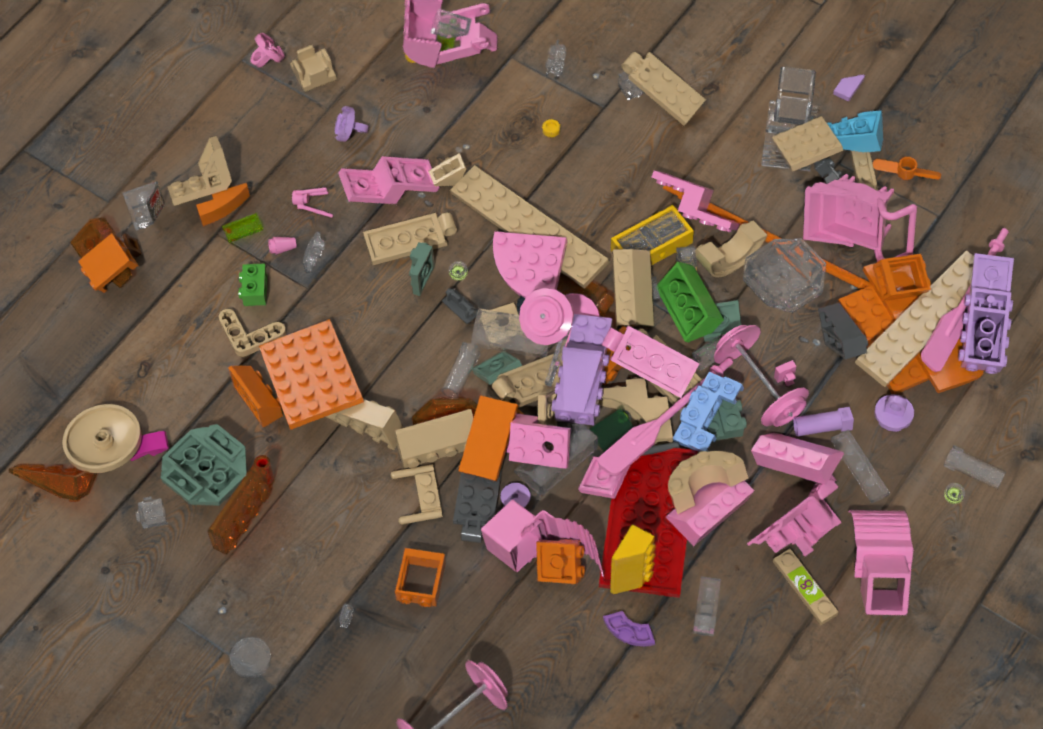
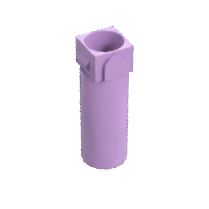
M850 407L793 418L796 436L841 430V432L853 430L854 419Z

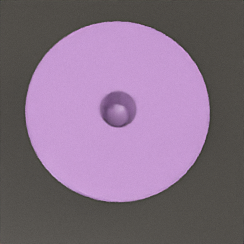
M511 483L505 486L501 492L503 505L506 506L511 500H514L522 507H525L530 501L528 488L520 483Z

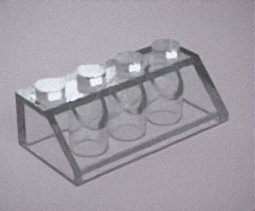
M478 309L471 339L472 346L540 358L548 356L549 345L536 344L528 339L521 329L519 315Z
M568 423L564 427L571 428L569 466L567 469L522 463L514 472L542 497L598 448V437L585 425ZM547 441L545 443L547 450L554 449L551 442Z

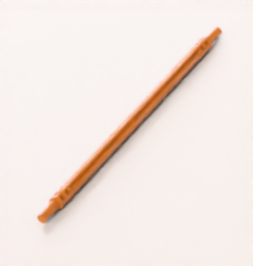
M663 186L664 190L678 196V199L682 200L684 192L674 190L673 186ZM709 202L707 212L740 223L739 227L744 223H749ZM762 229L767 234L765 242L860 290L871 286V283Z

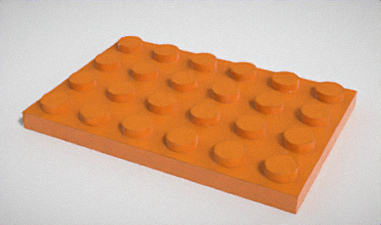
M330 319L259 346L290 430L364 402Z

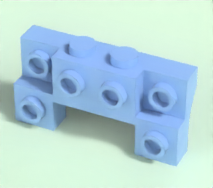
M709 372L702 386H698L696 391L694 390L691 393L688 406L683 408L680 415L682 422L673 437L674 442H678L679 445L698 452H709L708 448L712 441H716V437L714 434L707 432V429L723 402L722 399L735 405L737 402L735 398L739 391H743V385L730 378H723Z

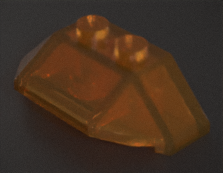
M463 396L430 399L412 416V423L416 425L471 409L474 418L478 403L472 398Z

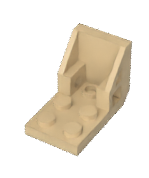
M217 136L209 138L198 162L202 176H193L184 182L177 181L167 187L174 206L227 190L232 180Z

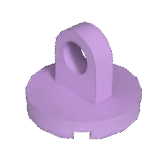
M344 106L341 109L343 113H339L335 124V134L338 135L336 140L341 142L347 141L352 131L368 132V125L354 122L355 112L352 107Z
M891 394L879 399L875 406L874 416L882 428L897 432L910 426L914 418V409L906 398Z

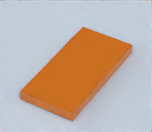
M480 395L459 472L493 481L498 480L510 438V425L515 419L518 410L517 404Z

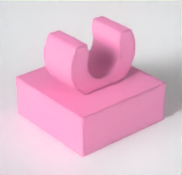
M793 360L775 368L774 378L777 383L784 380L787 387L794 384L796 365Z

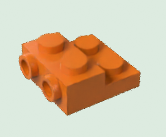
M560 539L559 541L538 540L536 542L538 581L577 584L584 577L585 567L581 565V558L584 556V546H580V540Z

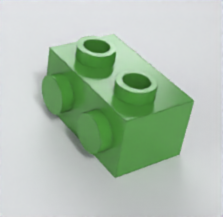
M243 264L242 272H239V281L242 283V288L238 289L239 299H242L244 306L266 305L267 270L265 264Z

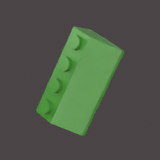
M677 262L655 287L685 342H690L713 333L724 321L693 265Z

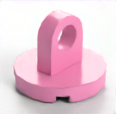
M259 33L255 37L259 47L251 56V63L253 65L262 67L270 59L279 63L284 59V52L279 46L275 47L272 38L264 33Z

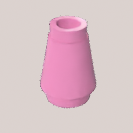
M272 237V239H268L269 251L271 254L275 253L277 255L296 248L295 237Z

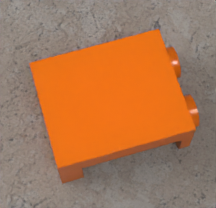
M113 233L78 261L82 266V273L91 280L89 282L91 287L103 293L107 291L105 285L127 267L134 270L139 266L122 239Z

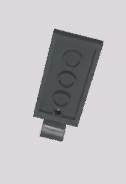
M503 462L497 481L461 473L453 524L463 525L461 541L482 543L483 535L481 529L496 513Z

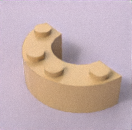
M754 221L747 224L744 223L738 228L733 238L721 247L717 248L712 242L698 246L695 250L696 259L713 277L727 276L745 265L758 252L765 242L767 234Z
M702 451L680 462L679 466L670 476L668 489L677 514L695 506L694 496L703 486L720 482L732 487L748 479L743 460L737 455L724 451Z

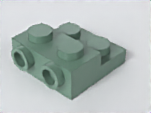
M418 242L416 248H413L410 253V259L412 260L409 276H411L410 285L412 286L413 294L418 296L421 295L435 267L433 247L424 242Z
M722 399L723 402L709 425L707 432L714 434L716 441L743 436L744 428H747L745 417L740 415V411H742L741 401L736 400L737 402L734 405Z

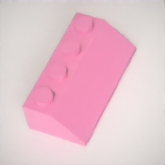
M778 433L760 435L751 450L757 465L825 485L844 455L842 451Z
M745 480L732 487L720 482L710 483L696 492L694 496L695 506L679 514L674 509L666 518L695 546L750 498L754 490Z

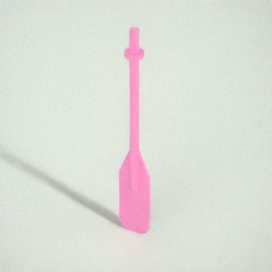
M1003 228L998 237L990 241L989 247L991 249L987 255L996 256L997 252L1003 251L1005 247L1003 241L1009 233L1007 229ZM971 284L960 304L941 317L921 353L922 361L933 372H938L943 368L961 336L963 314L967 307L964 305L965 296L970 293Z
M727 358L719 366L713 365L709 371L724 377L723 372L733 364V360ZM705 378L658 419L633 427L598 458L599 467L614 476L621 474L654 445L661 426L690 401L691 393L694 390L696 391L698 386H702Z

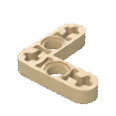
M224 309L219 313L220 324L238 356H248L259 351L260 345L286 336L285 326L280 322H274L246 335L233 310ZM227 316L231 319L232 324L230 325L227 319H225ZM232 330H240L237 336L230 335ZM258 336L265 337L263 342L258 343L255 341Z

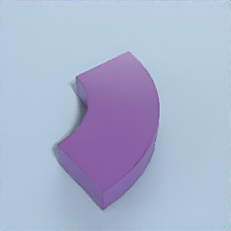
M623 611L603 616L605 625L619 640L634 646L655 645L649 624L634 623L626 617Z

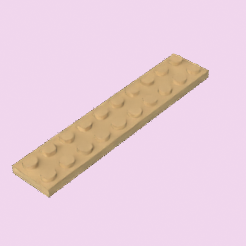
M475 165L450 189L452 195L506 233L566 237L567 245L561 272L584 289L609 264L608 258Z
M966 250L930 286L931 290L923 293L867 348L866 354H862L857 358L855 363L882 386L886 387L925 347L941 317L960 304L971 284L974 256Z

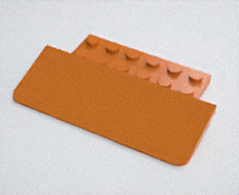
M875 263L863 267V272L870 281L871 286L842 297L837 302L841 304L868 340L866 349L920 297L915 296L882 301L873 269ZM910 265L890 268L896 291L916 289ZM959 338L940 371L933 372L922 361V349L887 386L890 392L896 395L930 380L937 393H941L979 379L983 375L984 370L967 371L966 368L961 367V361H958L960 349L963 350V342H960Z

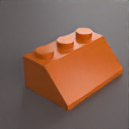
M251 366L228 367L234 388L263 428L283 416L279 399H274L272 389L268 384L264 385L262 382L263 377L258 370L254 371Z

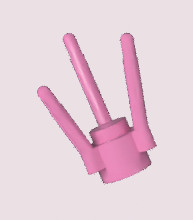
M327 188L293 191L292 203L297 205V209H305L320 215L333 217V214L305 206V203H309V196L327 195L329 193L326 191Z

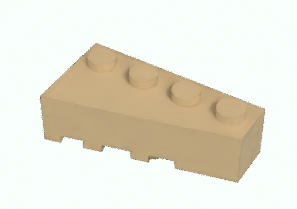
M364 400L363 403L326 416L345 427L350 425L352 429L361 435L364 432L369 434L378 443L381 440L388 443V448L392 450L397 446L395 430L403 428L395 409L390 406L384 407L375 401Z

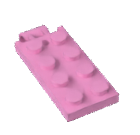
M627 326L624 334L610 327L601 345L614 351L613 356L610 358L611 361L682 398L700 363L630 326ZM630 345L631 350L628 351L626 349V346Z

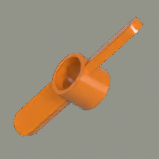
M903 157L899 163L882 159H875L872 163L875 170L895 173L903 180H910L914 176L936 180L941 179V173L917 168V162L912 157ZM902 167H909L912 170H906Z

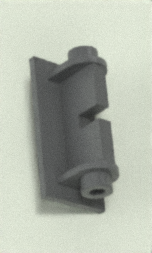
M824 158L822 161L814 163L815 170L822 178L827 174L829 175L824 179L826 184L843 177L840 171L836 172L834 170L835 164L830 158Z
M449 288L445 292L447 297L442 302L466 324L470 323L481 313L457 290Z

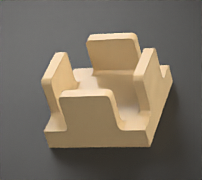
M313 45L298 50V60H293L290 63L304 92L336 80L331 59L325 49L315 53Z

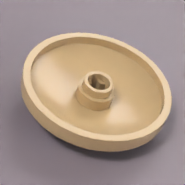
M112 404L98 405L81 412L69 423L63 435V450L69 462L79 470L88 473L109 472L121 467L135 455L141 443L142 431L137 418L128 409Z

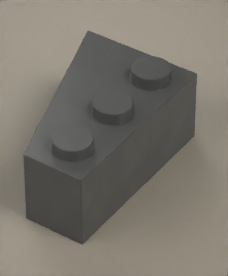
M840 303L818 309L826 346L844 359L867 353L866 346H868V340Z

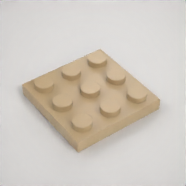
M822 116L772 137L773 143L792 172L843 151L841 143Z

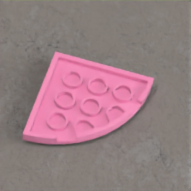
M494 232L493 253L496 266L506 284L516 294L524 298L532 292L543 288L557 290L567 239L566 237Z

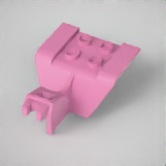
M831 475L826 485L817 482L807 499L748 542L747 545L750 546L752 543L761 544L766 540L772 550L777 553L792 543L799 547L804 556L813 551L811 546L817 543L832 528L842 523L824 500L838 488L833 475Z

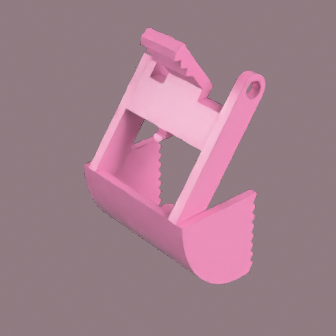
M405 0L403 50L416 63L435 68L437 64L479 54L481 49L487 48L493 52L497 50V34L480 22L475 24V17L489 13L490 7L488 4L482 3L439 15L443 0ZM461 21L460 33L457 34L455 39L456 41L460 40V47L439 52L441 43L436 42V28Z

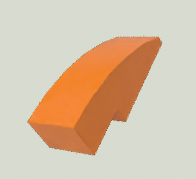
M247 183L212 194L213 200L197 204L196 207L202 225L206 226L216 222L242 205L250 196Z

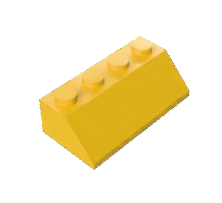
M634 525L631 526L612 557L611 593L617 594L641 588L645 581H650L654 573L652 571L654 562L652 561L655 557L653 552L656 547L652 534Z

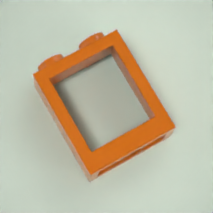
M921 254L881 259L873 265L882 301L921 296L923 293L931 290V282L927 276L926 264ZM910 265L916 289L896 291L890 268Z
M405 548L395 590L396 600L403 604L417 603L423 607L437 606L446 564L445 554ZM410 564L437 568L432 595L404 591Z

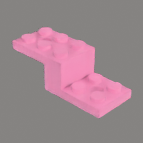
M382 156L373 170L341 168L338 173L349 202L397 204L405 190L437 192L440 188L433 184L429 174V170L432 167L429 160Z
M653 171L652 178L657 179L656 183L669 187L674 185V190L684 192L678 211L683 212V217L692 220L699 218L700 223L708 226L716 224V229L725 232L738 230L740 223L707 212L714 190L664 172Z
M516 414L515 419L510 425V438L506 448V453H509V461L567 469L569 466L571 428L538 424V416ZM546 441H549L553 444V450L546 449Z

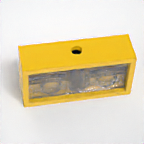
M672 205L612 237L611 252L621 249L650 251V263L652 266L692 244L694 230Z

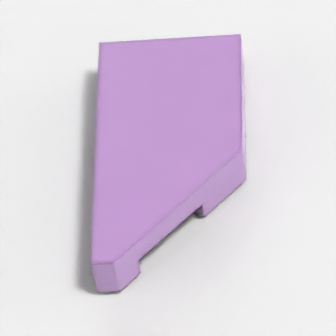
M858 75L843 78L835 88L833 95L849 102L864 81L865 76Z

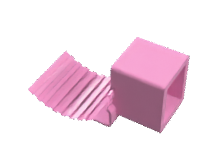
M511 500L481 529L487 550L515 572H518L528 562L530 563L532 558L537 557L536 542L538 540L559 541L560 539L580 540V546H584V554H589L590 558L595 560V563L598 564L601 570L602 577H604L593 536L589 534L587 529H584L581 524L578 525L575 521L571 522L569 519L554 518L544 510L534 516L516 501Z
M849 510L848 512H851L854 521L855 543L857 547L855 578H861L860 591L866 614L906 615L908 612L911 563L913 559V545L907 513L905 511ZM898 578L897 590H873V579Z

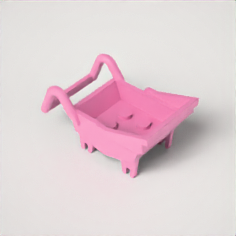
M848 174L828 184L822 182L815 183L812 187L808 186L805 189L803 240L843 244L849 247H853L855 243L873 249L878 262L881 259H885L881 249L884 238L891 229V224L885 227L886 220H897L909 214L907 250L895 257L913 255L917 206L911 204L896 212H888L887 202L893 195L894 189L886 192L887 187L884 186L877 191L865 184L854 183L855 177L852 176L848 179Z

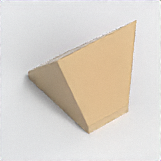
M459 153L456 156L446 158L438 166L429 170V174L435 186H454L462 179L467 168Z

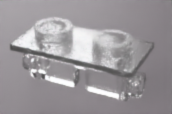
M557 39L554 45L551 44L548 54L550 56L545 64V68H547L545 76H548L550 72L555 76H560L563 72L567 49L565 45H558L559 39Z

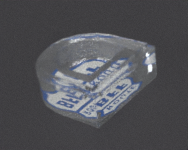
M347 603L343 605L339 616L341 627H349L354 611L353 605Z

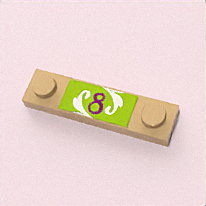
M791 549L773 559V563L820 625L838 615V610Z

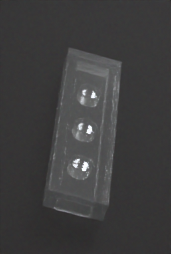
M846 430L833 436L831 442L837 450L844 453L842 457L870 502L874 503L889 496V490L851 432Z

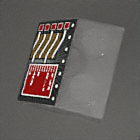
M158 181L122 193L135 230L153 225L165 205Z

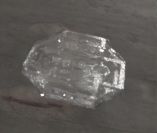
M794 238L793 240L774 239L745 258L743 281L767 306L794 313L823 293L826 262L802 238Z

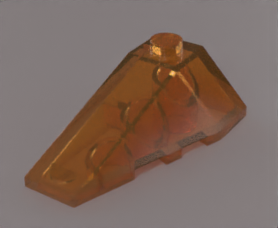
M105 217L90 219L70 243L82 258L111 233L116 234ZM129 267L123 270L111 282L122 288L132 277Z
M18 464L9 468V473L59 498L68 499L69 502H78L81 498L87 496L97 473L84 472L76 467L63 468L61 464L46 468L44 464Z

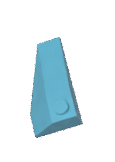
M882 111L862 112L858 114V117L849 120L846 117L842 118V121L839 123H827L844 150L857 152L881 151L883 143Z

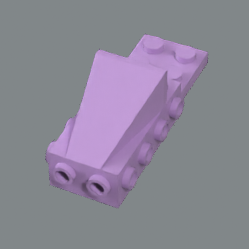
M977 253L974 255L970 293L966 294L964 305L967 306V313L964 312L962 324L964 325V331L961 332L960 342H963V350L960 349L958 361H961V367L966 368L967 371L985 370L988 374H997L1003 367H1006L1007 355H1005V348H1008L1009 345L1007 330H1010L1011 327L1009 312L1013 308L1010 290L1014 258Z
M574 314L569 342H567V347H563L561 360L563 361V366H559L558 371L560 383H556L555 386L557 398L552 401V411H555L556 421L594 426L596 417H599L600 405H598V402L603 397V388L601 386L606 380V371L604 370L605 366L609 364L607 348L601 344L610 327H612V318Z

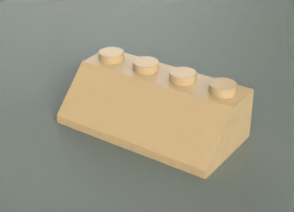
M637 249L613 250L616 328H621L622 326H654L650 251Z
M471 409L395 430L397 449L403 467L414 468L425 462H435L439 458L452 457L457 453L463 452L473 422Z

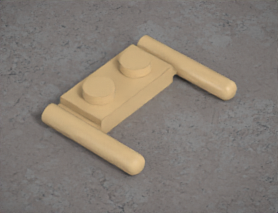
M433 464L391 472L392 479L415 476L421 513L400 517L399 523L401 525L442 517Z

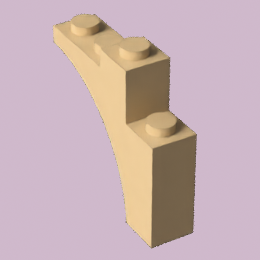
M636 377L626 380L625 387L614 386L612 388H604L602 400L598 402L600 406L625 411L640 425L658 419L669 409L667 397L654 396L648 398L645 379ZM670 419L661 426L653 446L673 442Z

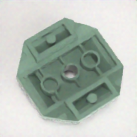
M218 424L190 430L162 457V482L190 505L220 506L248 478L245 446Z

